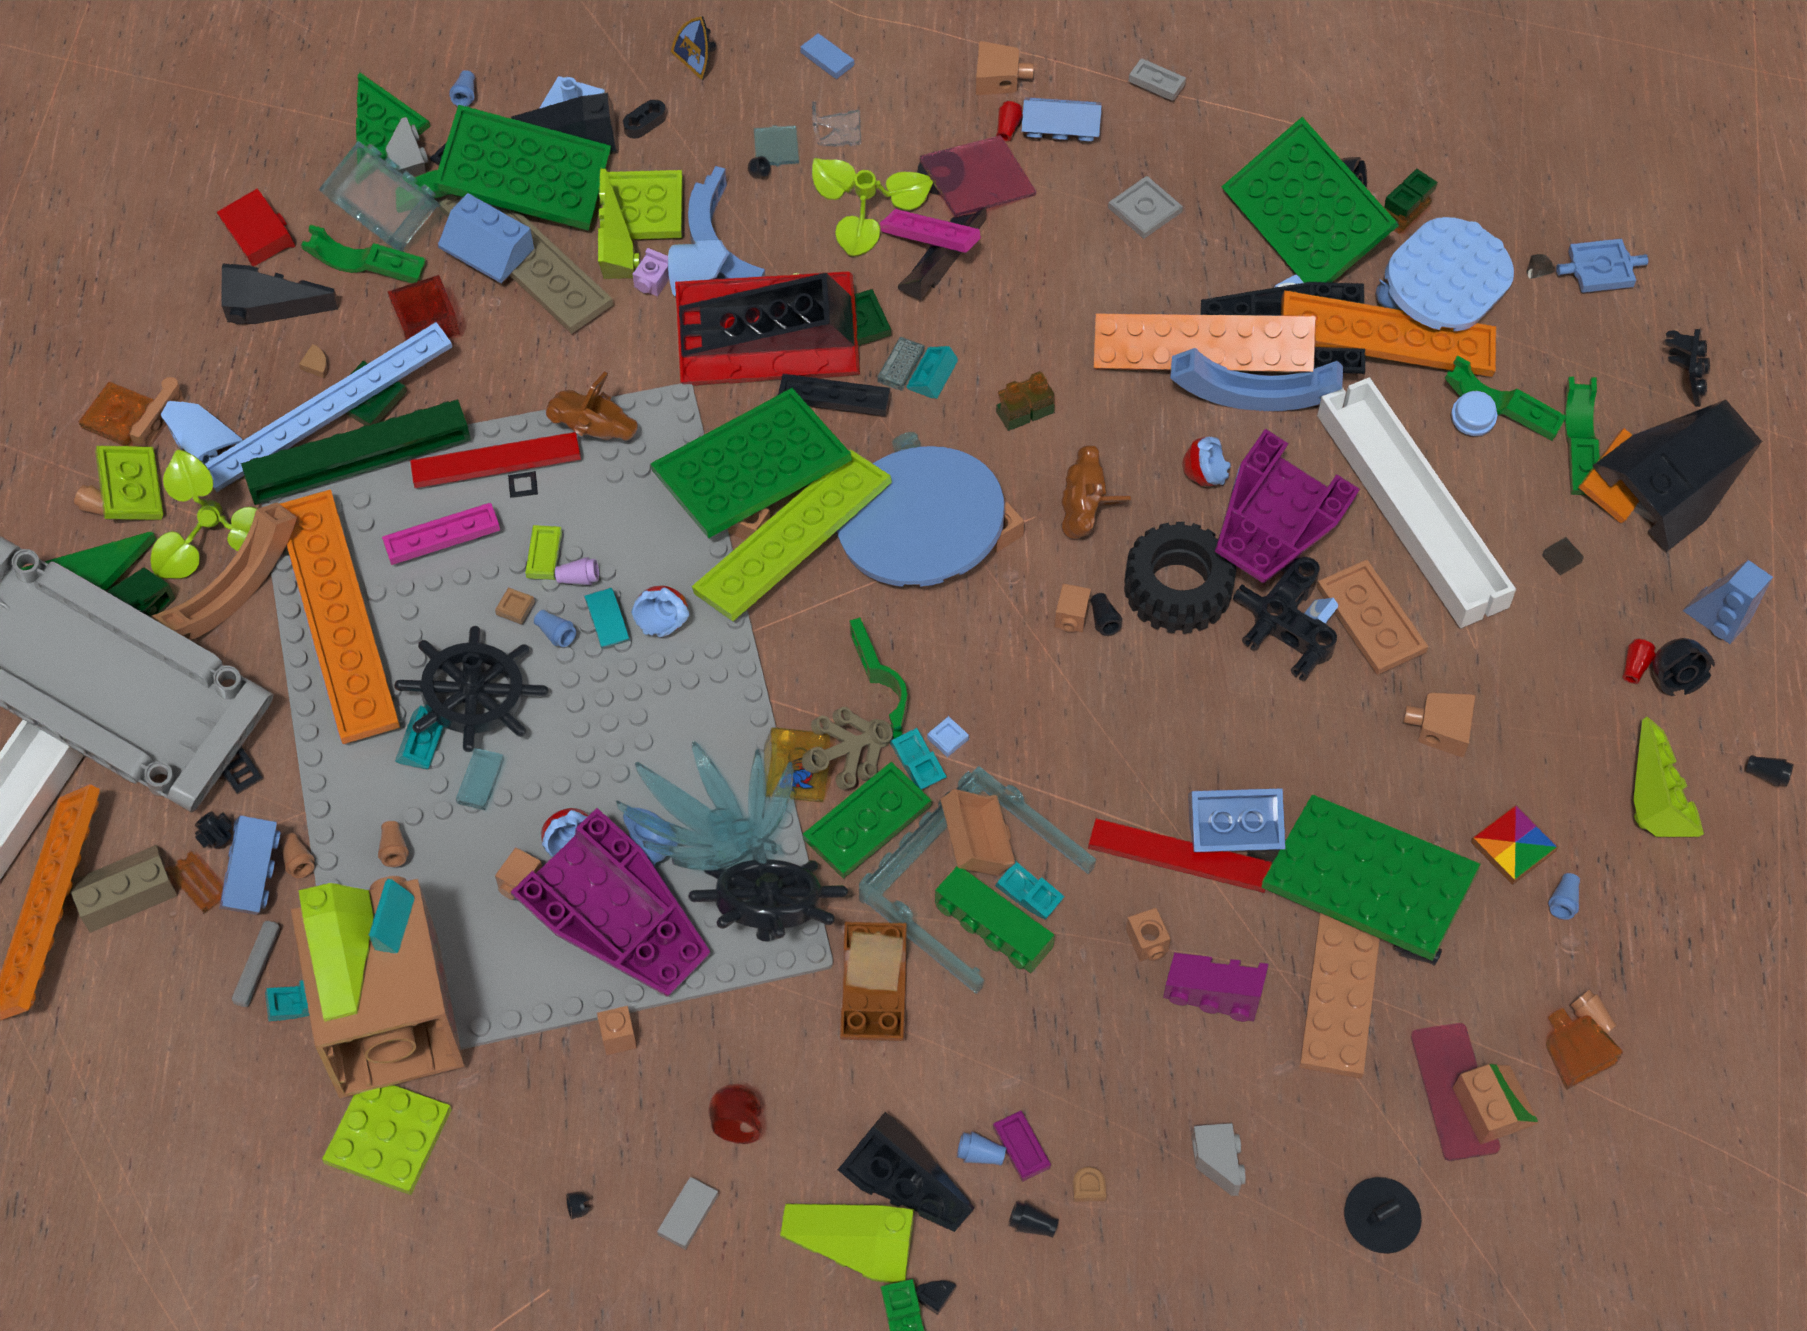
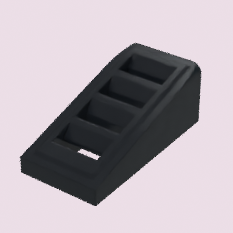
M242 746L235 754L239 758L228 764L222 773L236 794L241 793L263 779ZM242 763L246 766L234 774L230 773V770ZM250 771L252 774L250 778L240 784L236 782V779Z

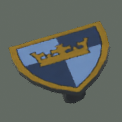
M703 16L692 18L683 24L676 34L670 51L701 80L705 78L709 54L716 50L715 42H709L711 30L706 27Z

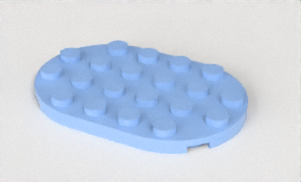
M1450 217L1432 219L1423 224L1394 252L1385 268V279H1388L1390 285L1388 292L1395 303L1414 320L1438 330L1441 327L1453 328L1454 331H1461L1474 326L1503 297L1514 278L1513 263L1500 239L1483 229L1477 222H1468Z

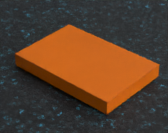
M1625 428L1619 431L1599 460L1626 441L1632 434ZM1594 467L1578 487L1620 523H1623L1639 503L1637 497L1622 480L1610 487Z

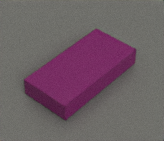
M1018 1111L993 1123V1129L1002 1146L1006 1147V1153L1022 1182L1051 1168L1048 1158L1022 1111Z

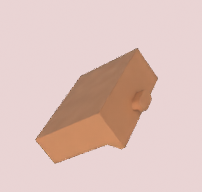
M953 789L941 798L958 868L998 876L1015 864L1009 841L1011 838L1009 827L1004 823L997 795L982 796Z

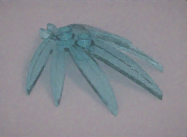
M692 741L691 744L696 766L704 788L716 807L714 810L709 809L697 799L640 762L635 763L638 774L659 803L681 823L694 830L691 831L669 823L620 801H616L620 811L647 830L668 840L693 846H669L642 840L645 848L670 856L672 863L676 866L693 870L726 868L740 862L749 854L754 855L757 862L765 864L767 862L765 852L778 853L776 843L768 838L780 824L790 800L794 773L792 762H789L765 811L767 797L766 777L760 750L756 749L749 782V816L747 818H743L739 805L725 779L696 741Z

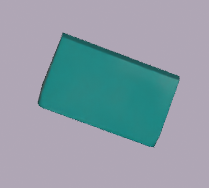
M928 347L906 386L907 389L937 399L958 362V358L951 347Z
M420 705L412 713L395 762L422 769L429 768L443 726L435 722L421 733L413 731V724L428 713L425 707Z
M392 879L385 881L369 937L376 951L398 953L415 899L409 891Z

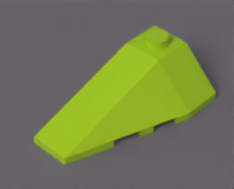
M606 168L600 169L599 195L600 204L603 205V208H599L598 263L603 279L633 278V273L640 264V254L635 253Z
M1645 717L1642 719L1634 791L1635 820L1642 829H1647L1656 837H1699L1704 834L1695 803L1692 801L1688 803L1683 789L1688 786L1685 779L1680 776L1673 766L1677 760L1667 736L1662 728L1650 718Z
M335 883L298 890L324 1021L358 1014L364 981L365 961L368 958L370 949L368 946L370 940L369 933L374 920L369 890Z
M785 1204L780 1237L813 1253H819L828 1257L844 1268L845 1266L849 1267L872 1281L885 1283L902 1282L906 1280L913 1228V1209L882 1205Z

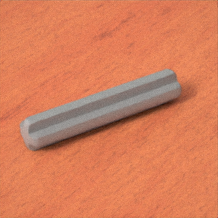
M265 921L261 927L232 996V1001L237 1006L247 1007L252 999L280 932V927L275 922Z

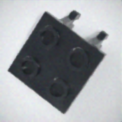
M1695 329L1694 336L1683 335L1675 330L1668 331L1666 338L1673 339H1665V344L1674 347L1669 350V355H1677L1668 356V361L1689 370L1695 407H1701L1702 396L1707 395V379H1704L1705 374L1710 373V358H1705L1707 356V340H1702L1700 329Z

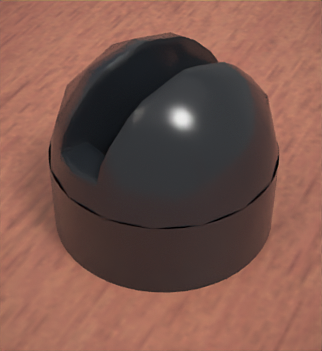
M764 156L754 157L749 161L747 170L752 177H765L770 173V163Z
M572 1192L566 1194L570 1219L580 1218L589 1212L591 1205H584L583 1203L590 1200L586 1193Z

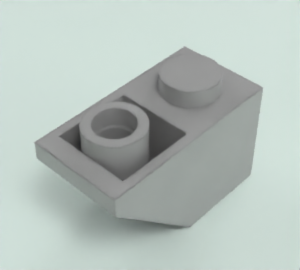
M407 117L401 118L386 147L387 161L396 183L426 173L424 163L428 162L424 148H419L416 141L419 140L416 127L415 125H409Z
M1233 1124L1194 1126L1191 1139L1195 1168L1231 1196H1238L1241 1184H1245L1246 1178L1244 1165H1238L1237 1154L1241 1153V1141L1239 1134H1234Z

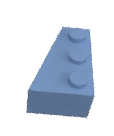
M1748 560L1730 571L1722 579L1716 580L1708 588L1702 589L1685 607L1683 612L1712 631L1716 637L1731 644L1750 623L1773 576Z
M239 816L234 822L233 831L235 832L232 846L229 849L228 857L230 858L227 872L225 873L219 909L257 915L260 912V908H266L269 891L264 890L266 878L271 879L275 863V861L270 860L272 848L277 849L280 838V831L275 830L277 822L246 816Z

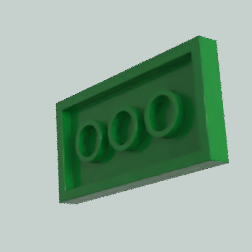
M890 762L802 834L803 840L844 879L931 807L932 800L898 767Z

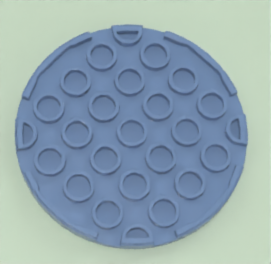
M926 446L909 448L887 455L873 463L891 475L892 483L837 530L840 543L848 559L857 569L870 578L901 587L904 584H920V587L935 585L944 582L943 579L958 573L959 575L964 574L989 554L999 539L1004 526L1005 501L1001 486L993 472L975 457L946 447Z

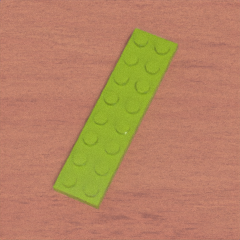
M850 449L852 461L808 485L692 585L693 594L731 621L736 620L892 483L891 475Z

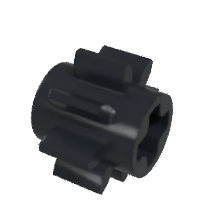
M213 811L208 812L196 822L195 827L198 830L195 832V838L203 848L208 844L214 849L219 848L231 838L232 834L229 830L232 828V822L224 812L219 816H216Z

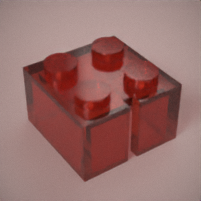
M439 275L387 291L393 314L404 341L435 322L438 323L448 338L460 335L455 311Z

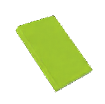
M96 446L95 454L104 519L162 520L163 509L154 448Z

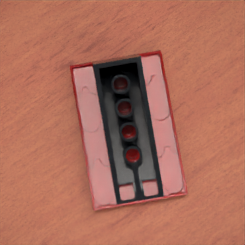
M847 271L675 282L680 382L683 385L692 384L693 386L781 380L782 374L813 378L860 375L853 274Z

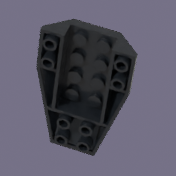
M1305 282L1202 299L1200 315L1281 316L1282 295L1284 291L1364 304V283ZM1315 347L1314 369L1338 361L1343 366V373L1365 374V348Z
M1725 399L1632 435L1596 462L1593 467L1610 487L1620 480L1625 483L1657 521L1648 532L1668 552L1708 520L1758 449L1762 440Z

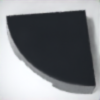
M945 1280L921 1284L915 1288L918 1302L939 1315L956 1290V1285Z

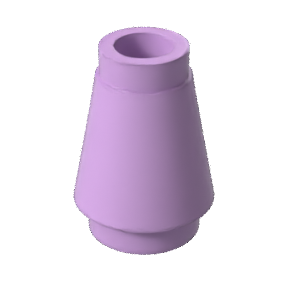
M585 557L556 566L555 576L557 583L592 585L593 582L599 581L597 560Z

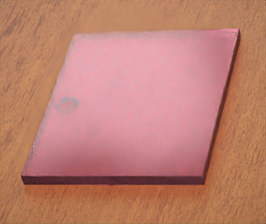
M1001 135L921 155L919 158L954 217L976 212L984 206L991 208L1036 196L1037 193Z

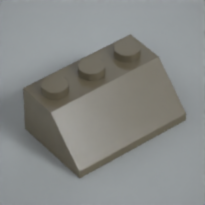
M157 845L71 880V894L80 918L90 933L177 896Z

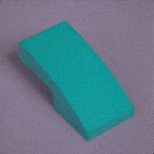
M608 588L584 595L601 649L629 641L613 589Z
M918 728L890 741V745L909 777L921 790L947 777L934 752L929 751Z
M1017 861L995 884L1000 891L1013 901L1044 920L1065 897L1044 878L1041 877L1039 880L1035 878Z
M303 980L299 981L298 986L266 989L265 999L268 1022L310 1016Z

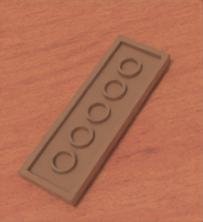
M1319 913L1299 1068L1362 1079L1380 938L1322 913Z

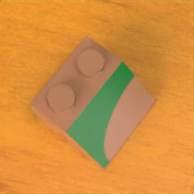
M1488 1064L1460 1074L1453 1086V1090L1480 1145L1539 1123L1511 1066Z

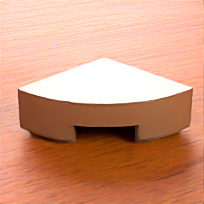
M312 344L299 363L300 369L325 378L328 371L325 354L319 347Z

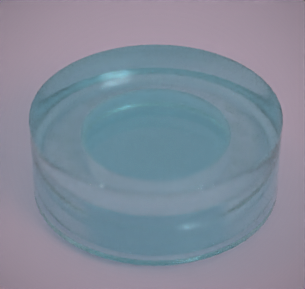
M915 432L903 433L892 441L894 452L920 447L921 445L918 434Z

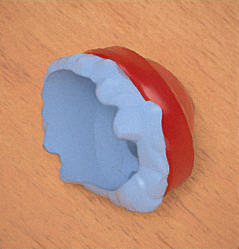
M1216 437L1198 438L1192 442L1183 457V472L1189 479L1202 487H1213L1218 484L1224 485L1225 479L1229 477L1227 470L1230 469L1231 465L1224 460L1220 440Z
M653 586L644 590L638 596L631 610L634 621L642 629L643 633L651 636L657 634L658 637L670 635L681 627L689 617L685 597L678 590L669 586Z
M577 808L563 809L551 815L545 821L541 830L542 846L545 851L553 857L574 837L575 828L589 815Z

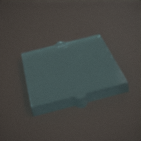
M773 125L768 128H754L756 157L764 156L768 159L770 165H775L776 167L785 164H799L796 126L777 127Z

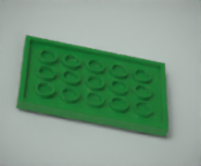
M458 104L433 189L461 197L469 193L487 204L589 231L600 190V169L606 168L611 146Z
M1303 117L1298 119L1221 186L1304 283L1334 282L1399 226L1397 221Z
M791 388L655 460L650 465L652 472L709 539L852 461V456L843 443L795 390Z
M1312 794L1285 841V849H1280L1264 877L1262 888L1433 961L1479 872L1481 864Z

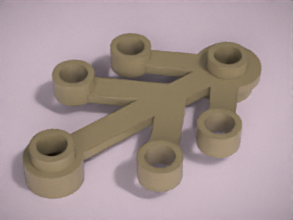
M841 707L833 712L834 723L827 716L822 715L811 722V728L816 735L826 733L842 743L825 750L821 747H814L806 751L802 758V766L808 772L818 773L828 767L829 761L847 754L843 772L837 774L835 779L840 789L847 790L856 784V769L859 778L864 781L869 780L877 773L876 764L880 748L889 744L893 732L889 723L884 720L873 719L868 722L853 714L848 707ZM849 724L863 734L856 736L841 727ZM868 745L866 760L858 765L861 749L863 746ZM844 776L847 778L848 784L845 782Z

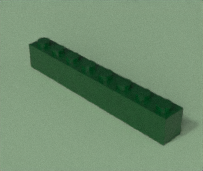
M456 399L426 409H419L399 417H392L379 423L365 425L352 431L338 433L325 439L307 442L298 447L280 450L271 455L253 458L250 461L241 463L254 505L465 443L471 441L459 400Z

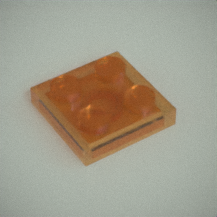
M109 381L78 422L84 430L123 446H129L132 442L130 432L133 425L141 419L146 412L147 406L154 399Z

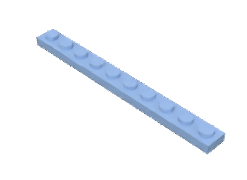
M435 322L205 463L213 477V488L218 492L243 477L244 472L241 463L290 448L452 348L451 341L438 323Z

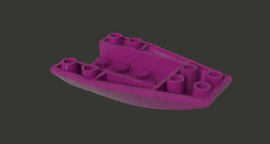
M1264 429L1239 465L1214 551L1262 583H1265L1334 529L1360 490L1337 474L1327 487L1281 457L1289 443L1267 429Z
M598 808L575 828L574 837L537 873L531 871L510 892L553 934L666 997H669L710 954V950L642 848Z

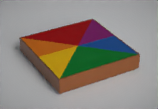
M1517 805L1513 806L1472 837L1471 843L1512 885L1553 855L1558 849V846Z

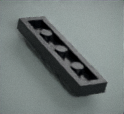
M782 374L778 391L779 395L793 388L804 402L812 407L886 416L891 394L890 388L790 374Z

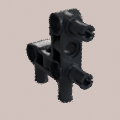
M1297 557L1280 570L1285 574L1267 596L1262 597L1242 584L1236 590L1233 600L1247 607L1255 616L1254 626L1242 638L1244 645L1248 647L1253 643L1250 649L1255 651L1268 634H1271L1303 654L1291 668V673L1295 677L1302 673L1299 679L1305 681L1317 664H1322L1332 658L1337 642V634L1335 630L1321 620H1314L1298 610L1301 602L1307 601L1315 589L1320 566L1313 558Z

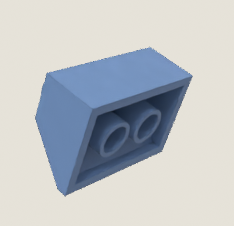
M1025 97L1022 132H1027V137L1041 138L1042 133H1051L1054 139H1068V135H1078V140L1094 141V137H1099L1102 102Z
M469 193L450 211L438 243V247L499 283H502L534 250L531 228Z
M1283 788L1191 791L1188 793L1189 825L1194 852L1285 849Z

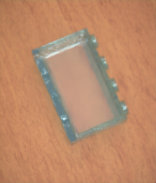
M357 141L319 188V191L390 247L404 252L408 242L436 207L441 205L434 199L436 194L424 184L420 188L416 185L418 180L405 170L402 174L398 171L400 167L393 160L387 157L384 161L380 158L382 153L373 145L369 144L366 147Z

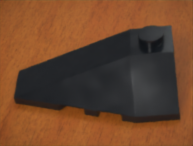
M608 93L580 96L511 116V119L610 145L609 154L618 153L614 108Z
M225 263L222 265L221 306L229 323L259 324L338 310L339 308L334 288L305 280L295 283L284 279V275L275 273L274 277L258 272L259 268L250 265Z
M886 1112L882 1114L837 1169L860 1190L870 1195L876 1193L890 1200V1204L897 1207L903 1205L918 1212L920 1217L953 1232L958 1229L975 1208L913 1135Z

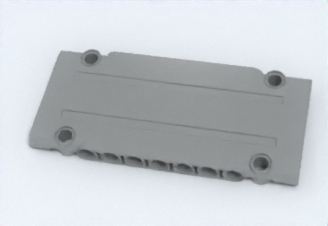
M0 536V706L124 779L135 784L140 782L147 786L154 795L164 796L191 813L194 812L264 715L273 700L274 694L241 676L235 667L222 665V661L213 653L55 562L48 564L39 559L33 550L22 549ZM25 564H34L29 570L21 569ZM227 679H232L236 681L235 684L230 687H224L221 685V683ZM158 774L167 775V779L162 783L152 781Z

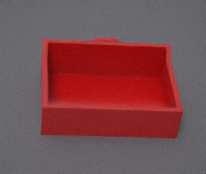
M258 188L217 211L223 225L253 267L287 247H296L290 234L284 227L287 225L286 221L280 213L275 214Z

